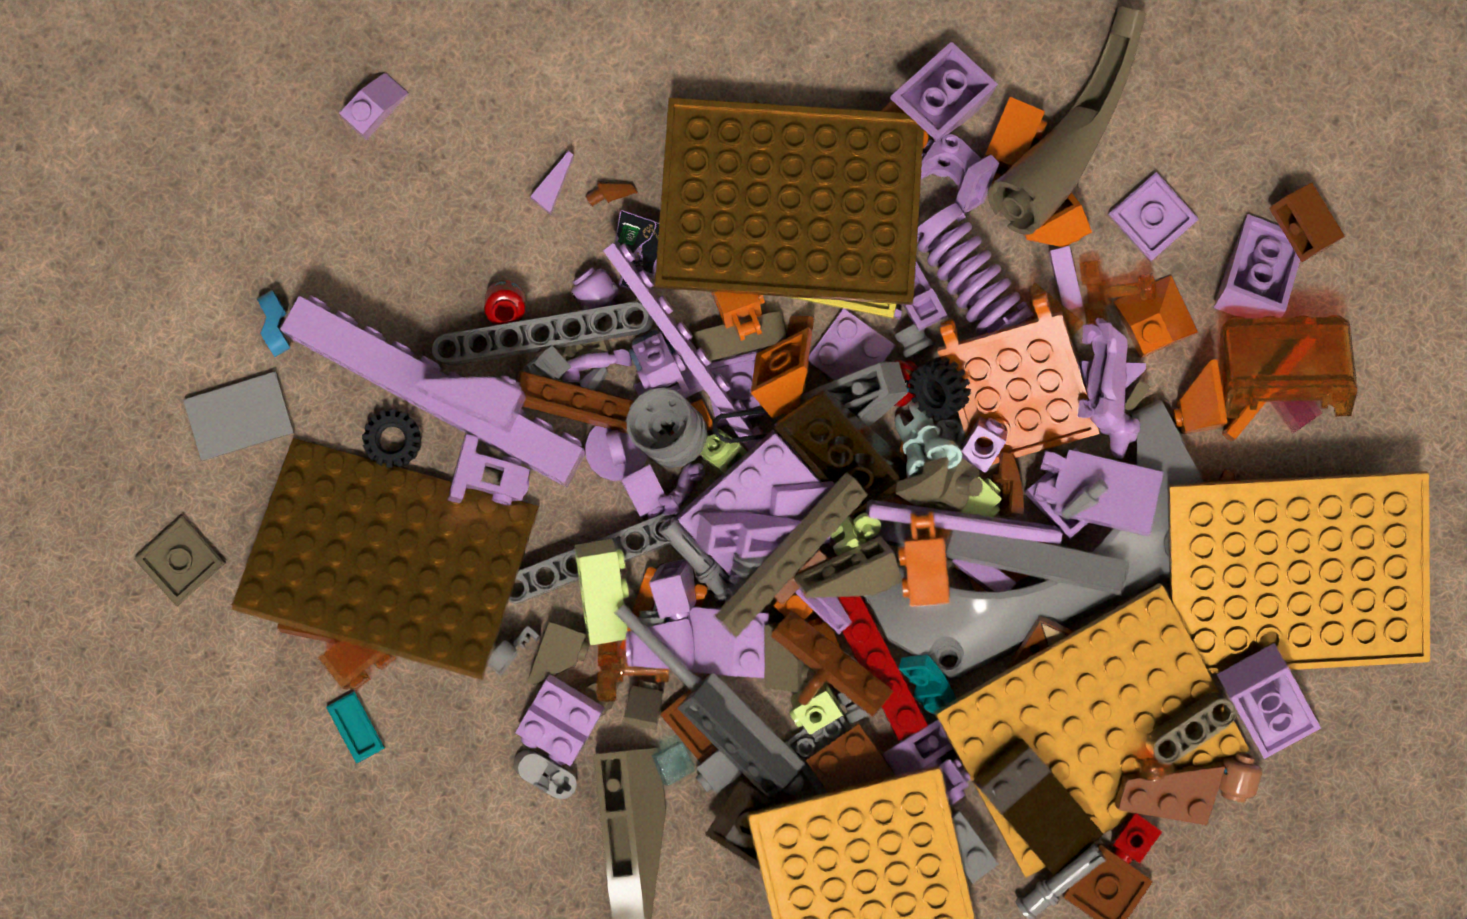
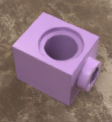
M980 416L960 446L962 458L986 473L1006 443L1008 432L1004 431V426L995 419L988 418L986 420ZM985 436L990 438L993 444L989 447H981L976 440L979 437Z

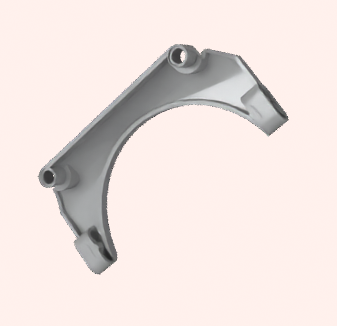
M1158 399L1130 413L1131 418L1138 419L1140 422V432L1136 439L1137 466L1164 472L1150 535L1148 537L1113 528L1105 540L1092 552V554L1129 561L1130 567L1121 595L1048 580L1038 585L1004 592H973L949 587V603L910 606V599L903 598L901 582L887 591H882L876 595L864 596L867 604L870 603L888 641L914 656H931L946 679L952 681L1017 651L1040 615L1067 627L1169 578L1168 485L1204 483L1162 401ZM897 562L902 579L907 578V568L900 566V563ZM947 657H954L958 660L956 665L951 668H945L941 665V662Z

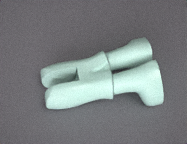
M912 402L909 405V409L914 417L911 422L902 413L895 417V427L903 441V451L907 455V478L922 475L924 463L929 460L948 457V469L955 467L962 460L960 447L952 440L939 437L940 431L934 425L933 418L926 416L927 410L920 412L918 409L920 406L919 402Z

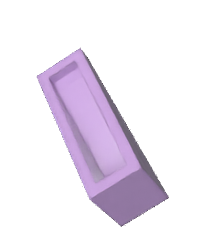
M569 151L530 196L535 203L550 215L574 158L573 154Z
M1070 246L1051 250L1048 255L1063 311L1082 307L1083 303Z
M957 559L951 561L987 592L1010 591L1016 583L997 568Z
M800 588L795 592L838 634L851 624V619L836 597L806 598Z

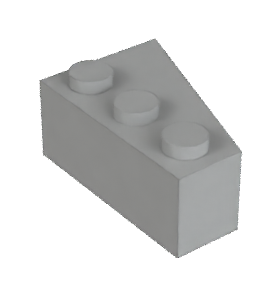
M880 362L803 393L801 398L803 404H805L823 390H826L870 427L902 399L908 391L899 362Z

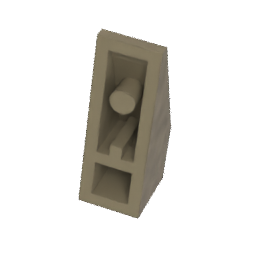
M879 536L794 576V580L806 598L876 595L901 583L902 577L894 552L882 536Z

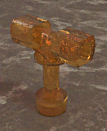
M1097 260L1080 263L1081 282L1083 286H1087L1088 303L1084 304L1086 325L1093 324L1098 326L1096 324L1097 318H1102L1108 322L1106 305L1112 304V298L1140 294L1141 300L1156 298V285L1152 273L1139 275L1138 282L1111 285L1108 279L1103 280L1102 262Z
M618 641L598 644V666L601 667V671L597 672L598 701H616L617 682H624V676H656V682H669V669L628 666V663H624V656L618 657Z

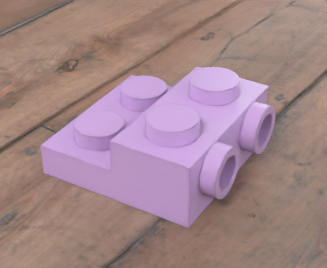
M550 674L515 733L521 736L522 743L527 747H539L549 753L548 757L553 763L571 766L582 750L605 707Z

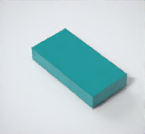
M355 692L326 707L356 764L385 749Z

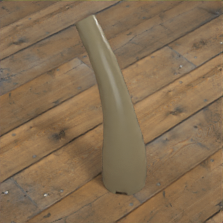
M1119 6L1100 62L1075 105L1041 141L1019 158L988 189V201L995 215L1001 212L1011 222L1007 225L1009 229L1019 234H1032L1052 217L1071 194L1084 173L1119 102L1133 65L1146 13Z

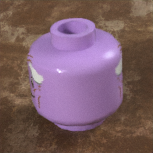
M591 267L572 281L575 285L572 289V296L583 310L617 305L614 299L619 293V288L604 269L595 270Z

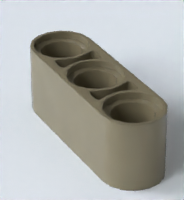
M779 311L758 316L757 319L762 334L757 335L753 333L747 335L743 341L739 340L734 326L726 329L725 325L692 333L694 347L697 350L701 347L712 361L716 359L724 360L729 356L732 358L737 354L748 351L767 349L766 347L786 339L787 334L781 312Z
M1209 693L1154 729L1146 739V747L1159 762L1164 764L1174 763L1230 726L1236 718L1237 710L1235 705L1220 693ZM1220 703H1224L1223 712L1219 716L1213 717V708ZM1191 722H1197L1196 730L1192 734H1185L1186 726ZM1164 740H1170L1169 748L1164 752H1158L1159 744Z

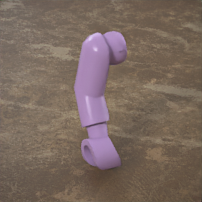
M623 349L613 351L614 354H608V352L584 354L567 361L571 368L562 375V380L566 383L579 382V371L590 368H605L615 363L632 366L631 356L628 351Z
M701 463L685 465L681 471L676 488L669 496L659 497V503L665 505V515L679 514V506L690 497L695 481L704 479L705 470H700L704 467Z

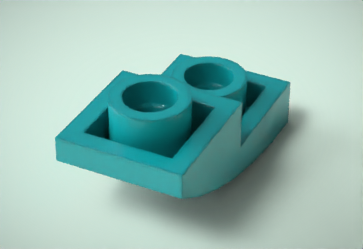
M929 655L901 658L899 670L916 685L913 697L928 712L934 713L937 709L956 699L945 675Z

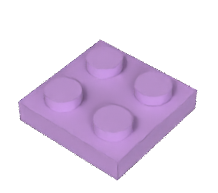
M843 309L809 355L808 362L835 381L874 364L884 362L895 345L850 312Z

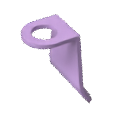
M688 618L647 627L689 670H692L694 640ZM633 631L626 632L628 666L669 669Z

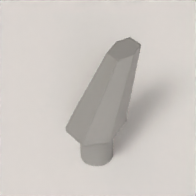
M606 367L594 368L579 383L581 387L598 391L608 371Z
M1100 479L1091 487L1085 486L1062 510V516L1068 519L1098 504L1099 496L1109 489L1108 485Z

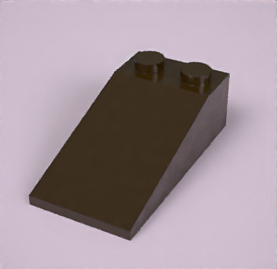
M823 390L774 424L777 432L822 482L833 481L836 484L845 473L855 478L867 496L851 512L854 518L866 511L867 501H882L896 491L897 481L906 479L907 465L889 444L826 390Z
M1020 739L973 780L980 791L1053 875L1066 867L1103 835V832L1023 739Z
M739 780L705 835L761 871L748 813L781 805L782 803Z

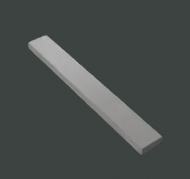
M879 519L881 529L873 539L882 536L888 545L904 546L905 537H912L911 524ZM935 527L936 535L944 534L947 558L1118 595L1122 594L1130 567L1129 561L1046 543ZM930 528L917 529L918 536L930 535Z

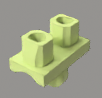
M867 513L858 515L854 520L849 515L839 525L838 529L831 534V538L836 543L833 546L836 555L839 556L867 543V539L875 537L881 529L880 520L869 518Z

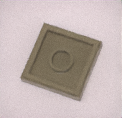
M183 516L178 518L134 558L177 607L225 564Z

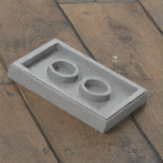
M276 372L183 400L201 461L294 434Z

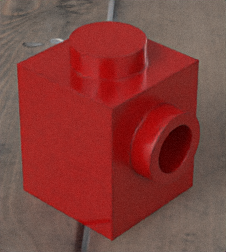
M1133 813L1111 843V845L1117 848L1114 854L1128 864L1132 860L1140 864L1162 831L1137 813Z

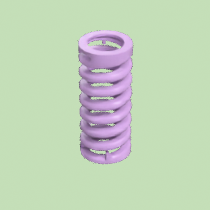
M957 203L941 210L918 227L917 243L919 251L923 253L932 251L927 258L930 266L942 265L937 272V277L942 281L951 279L947 285L949 294L961 293L956 300L957 306L962 309L971 307L966 314L968 322L974 323L982 320L976 327V334L978 336L1024 323L1034 315L1026 303L1022 302L1017 306L1019 310L997 320L1020 300L1021 296L1018 292H1013L987 306L1011 285V281L1008 278H1003L979 291L1001 271L999 264H994L968 278L976 269L991 258L992 255L989 250H984L958 264L982 243L980 236H974L970 240L947 251L972 229L970 222H965L944 235L937 237L954 220L957 219L960 222L966 218Z

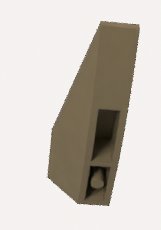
M659 748L593 754L612 919H652L666 816Z

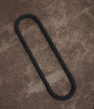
M762 408L720 414L713 420V432L716 437L726 443L763 439L768 433L726 438L718 431L717 423L720 419L767 412Z

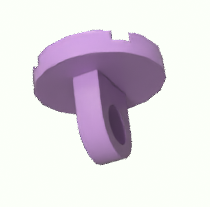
M595 426L590 431L585 444L586 459L591 469L600 477L610 481H621L623 478L642 469L648 458V455L631 441L629 434L619 432L618 430Z

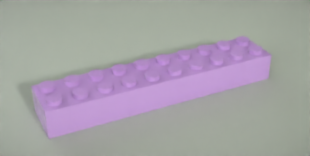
M309 295L307 300L298 296L280 329L287 337L468 435L479 437L481 442L509 457L521 460L522 464L565 487L569 486L585 456V452L581 448L583 444H581L580 440L565 432L562 437L553 433L552 425L535 417L533 422L525 418L526 413L522 409L510 433L421 393L416 387L418 380L459 379L463 377L452 371L448 376L443 374L439 364L422 356L420 361L413 357L414 353L408 347L397 341H394L392 345L386 343V338L383 337V334L367 325L364 330L358 328V323L354 321V318L339 310L335 315L330 313V308L326 306V303Z

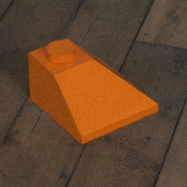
M1071 192L1052 217L1032 234L1023 235L1029 241L1066 247L1092 233L1081 203Z
M1172 275L1113 301L1140 359L1198 333Z
M809 327L756 354L750 393L772 419L782 414L791 413L800 404L808 369L812 330Z
M1217 359L1210 360L1200 370L1177 402V408L1173 409L1174 424L1176 428L1181 427L1182 434L1220 429L1228 423Z

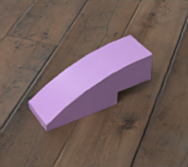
M701 513L696 543L707 555L737 552L741 558L770 556L801 521L751 513Z

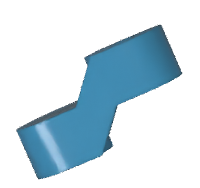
M272 289L258 297L257 301L267 317L260 334L274 357L291 347L279 327L282 317L287 313Z

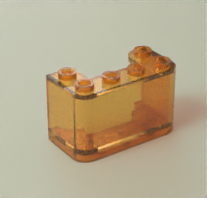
M1301 315L1294 318H1277L1275 316L1244 318L1237 316L1230 318L1222 325L1217 347V361L1227 418H1239V410L1250 405V410H1256L1258 401L1320 400L1321 409H1328V405L1334 407L1335 417L1352 415L1358 388L1351 327L1347 319L1340 315H1330L1328 317Z

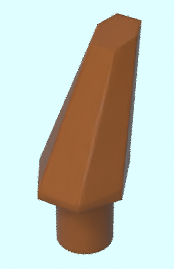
M597 182L598 188L585 197L591 207L604 199L609 203L638 192L631 183Z

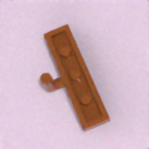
M792 610L771 634L772 638L816 672L798 696V701L802 705H808L820 687L828 681L873 717L893 693V690Z

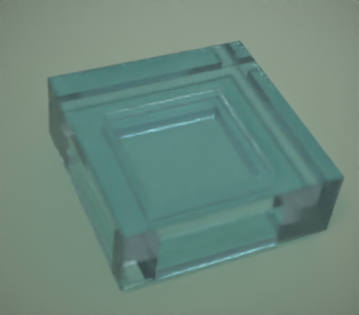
M676 742L652 755L663 785L669 786L695 771L683 742Z

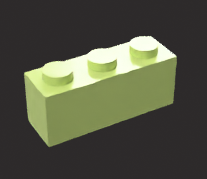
M613 539L574 545L585 629L590 646L625 640L628 626L615 614L624 604L623 598L629 597L626 579H621L620 569L625 568L622 549L616 550Z

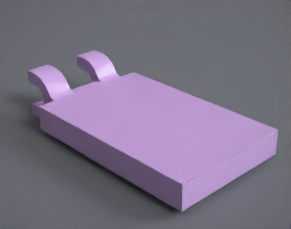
M1068 450L1066 458L1045 451L1040 470L1058 473L1055 487L1038 482L1033 500L1055 504L1053 514L1062 516V510L1085 486L1091 487L1098 480L1102 479L1109 489L1099 496V503L1070 518L1149 537L1164 472L1073 450Z

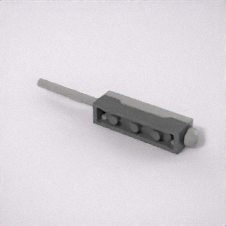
M623 604L615 614L692 691L679 705L678 709L762 793L772 798L780 791L787 795H794L800 792L803 787V778L801 774H798V771L805 763L797 756L795 751L787 747L774 734L772 728L764 724L752 712L749 705L741 701L729 689L725 681L718 678L714 673L710 674L703 681L696 677Z

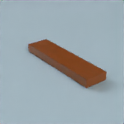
M519 371L517 374L516 382L520 384L519 386L522 387L521 391L526 397L522 405L523 407L628 434L626 418L631 405L635 401L524 371Z

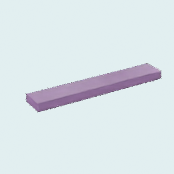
M877 500L867 501L866 513L869 518L911 524L910 513H916V516L928 515V511H934L935 527L1061 545L1062 532L1054 525Z

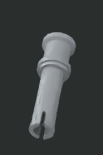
M674 517L667 519L658 531L696 571L697 580L700 583H705L715 593L714 598L718 602L724 601L726 597L730 596L727 592L728 586L732 584L729 581L730 577L713 558H710Z
M1092 844L1090 848L1048 881L1045 879L1040 880L1036 883L1037 887L1023 898L1018 897L1015 902L1027 919H1037V915L1050 905H1057L1061 894L1102 862L1106 861L1101 850L1098 852V847Z

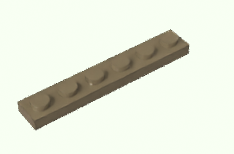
M845 473L714 616L731 635L737 638L750 625L751 621L772 601L773 597L783 586L794 577L795 573L805 562L816 553L817 549L838 529L839 525L850 513L860 505L867 494L855 478Z

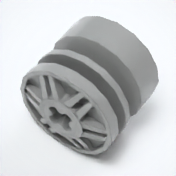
M667 388L650 389L635 400L626 418L627 432L631 441L658 465L668 468L682 467L694 461L703 451L707 440V424L702 414L675 390ZM671 430L675 432L672 436L670 434Z

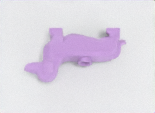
M1097 318L1096 324L1098 326L1093 324L1083 325L1082 343L1091 344L1092 342L1094 359L1086 387L1089 400H1079L1078 417L1090 418L1100 429L1101 433L1109 435L1113 456L1122 459L1129 443L1134 442L1140 432L1139 420L1131 418L1124 413L1128 343L1126 337L1113 327L1111 323L1102 318Z

